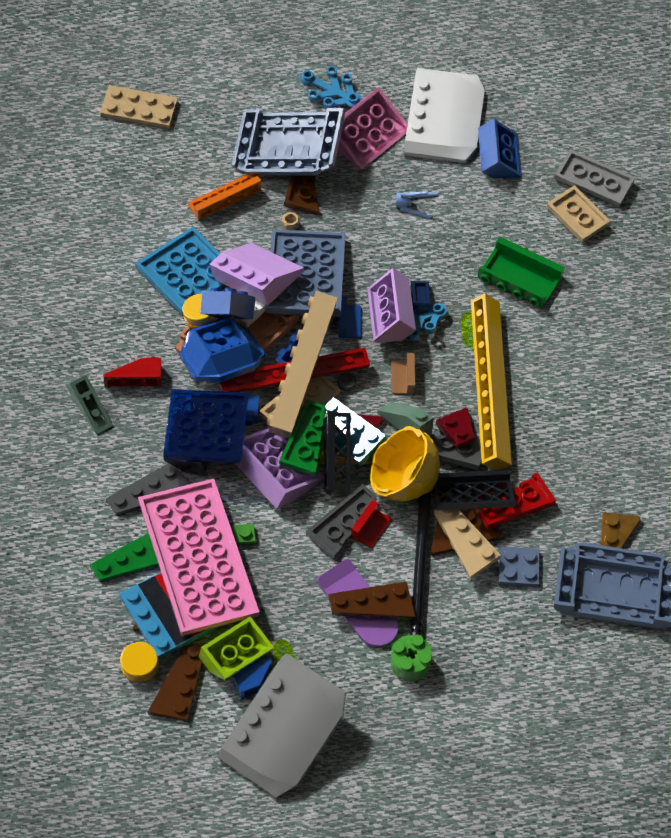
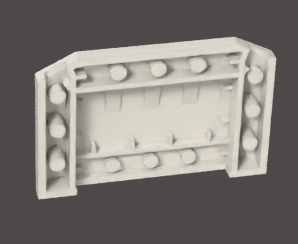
M417 68L403 156L466 164L469 157L477 150L478 128L480 127L485 93L478 75Z

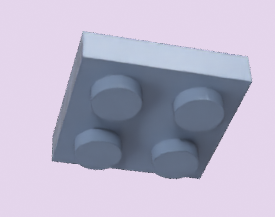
M500 546L499 585L538 587L539 549Z

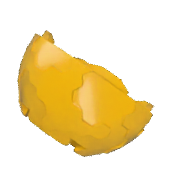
M407 426L395 432L378 446L373 455L370 481L374 492L388 500L398 502L410 501L429 493L436 484L440 472L439 451L430 436L419 429Z

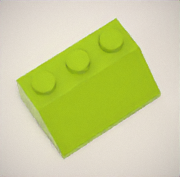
M250 616L202 646L199 658L210 673L226 680L272 651L274 646Z

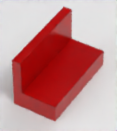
M374 500L369 503L351 529V538L369 548H372L392 519L378 511L379 503Z

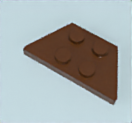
M479 509L460 510L488 542L504 539V533L497 526L490 529L486 528L478 515ZM438 520L431 549L432 556L455 551Z

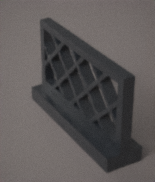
M510 470L439 473L436 484L432 489L437 511L515 507ZM491 492H494V493H496L497 495H496V496H492V495H490V493H491ZM474 493L478 496L473 497L470 494ZM452 494H455V495H457L458 497H457V498H453V497H451V495H452ZM505 497L509 500H501V498ZM444 500H446V501H448V502H450V503H441V502L444 501Z

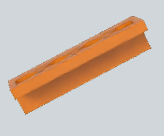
M247 174L188 202V207L199 221L261 191V180L258 176L253 177Z

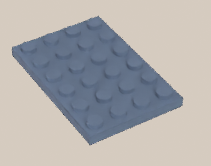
M272 229L270 252L303 267L305 271L273 302L265 306V313L304 315L310 309L307 307L310 296L314 297L315 292L319 291L338 297L333 316L341 317L346 233Z

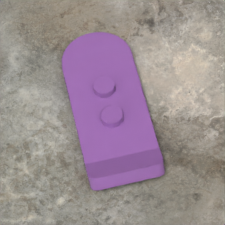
M349 559L340 562L316 579L317 584L327 597L331 593L370 587ZM359 615L358 617L344 616L358 637L370 647L383 648L390 645L396 639L398 633L396 619L382 616L369 618V616Z

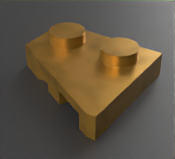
M603 512L600 545L622 548L636 525L640 522V516Z

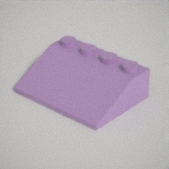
M253 243L222 252L209 264L216 281L237 291L248 292L249 296L255 297V300L267 306L305 271L303 267Z
M269 428L243 437L241 462L234 463L271 504L278 509L302 496L324 480V476L318 470L316 471V477L279 465V460L289 439L269 433Z

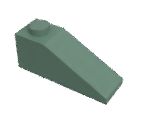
M87 375L66 385L75 404L95 434L113 426Z
M390 402L377 411L379 415L400 430L411 426L425 432L429 436L432 435L434 417L419 407Z

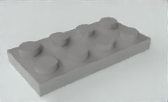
M571 149L554 179L572 187L575 185L579 190L617 207L621 206L635 182L634 176Z

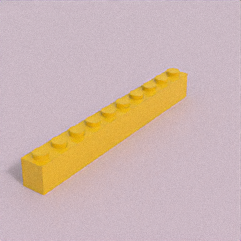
M483 294L471 300L481 459L483 465L493 470H502L512 465L500 302L487 294Z

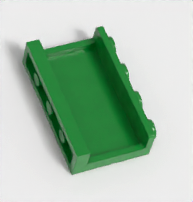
M499 236L491 255L485 264L479 267L478 278L484 283L495 285L501 291L513 294L517 299L528 301L534 307L544 308L563 278L565 267Z

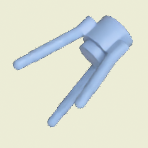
M428 191L397 193L396 207H401L400 211L432 219L431 215L407 208V206H411L412 198L434 197L439 194L428 193Z

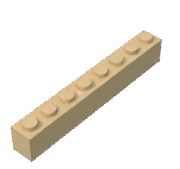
M319 291L315 292L314 297L310 296L307 305L310 309L308 313H304L301 323L304 324L303 330H298L296 336L298 344L297 347L293 346L290 357L293 358L292 362L286 365L284 374H287L286 379L281 380L278 391H281L280 396L275 397L272 408H275L274 414H269L266 425H269V433L290 439L338 297Z

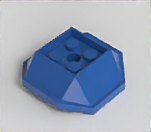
M230 317L189 330L180 352V359L195 382L221 383L255 371L261 361L265 359V352L250 330L242 327L236 320Z

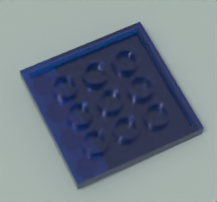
M171 389L163 458L170 460L242 463L249 393Z

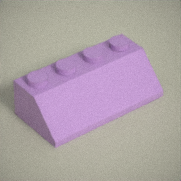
M392 268L367 288L373 341L376 343L403 341L416 331L409 278Z

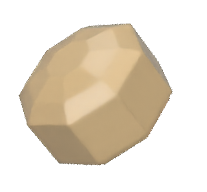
M288 212L282 217V226L286 230H295L299 227L300 217L296 213Z

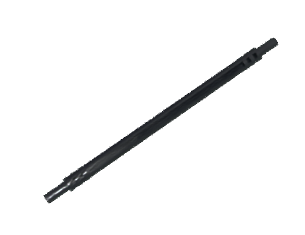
M431 491L419 497L412 595L415 620H411L410 635L422 636Z

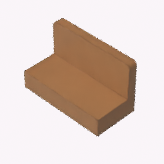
M407 353L406 361H391L392 394L414 395L415 353Z

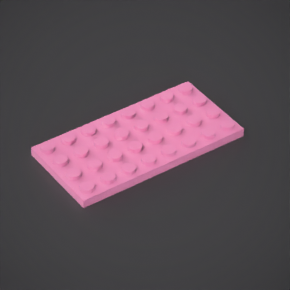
M214 478L138 497L181 636L245 620L250 616L251 618L259 616V609Z

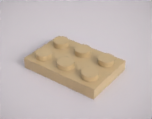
M575 185L547 203V208L581 243L610 225V220Z

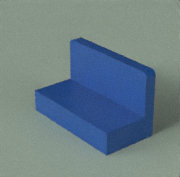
M342 297L338 338H361V306L347 305V297Z

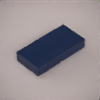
M411 281L410 290L413 310H431L429 281Z

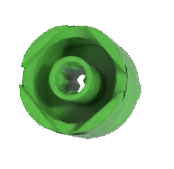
M407 635L399 638L394 642L391 650L390 666L393 673L397 677L409 682L424 678L431 665V647L420 635Z

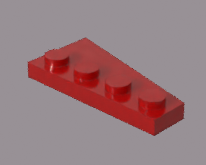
M537 472L532 475V478L527 481L524 480L513 490L515 507L481 508L478 515L486 528L490 529L552 507L556 504V499ZM505 497L501 498V500H509Z

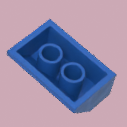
M496 119L479 127L478 139L482 172L491 178H520L521 166L517 133Z

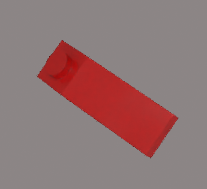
M154 356L140 358L103 375L104 387L162 386L161 358Z

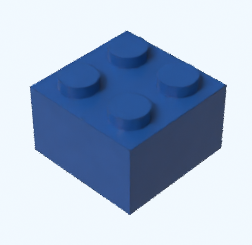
M218 288L202 291L200 314L221 319L232 317L233 319L253 320L255 297L249 296L248 292H236V289L225 288V291Z

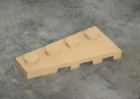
M435 510L434 514L445 535L448 536L453 550L455 549L469 580L500 559L501 554L460 510Z

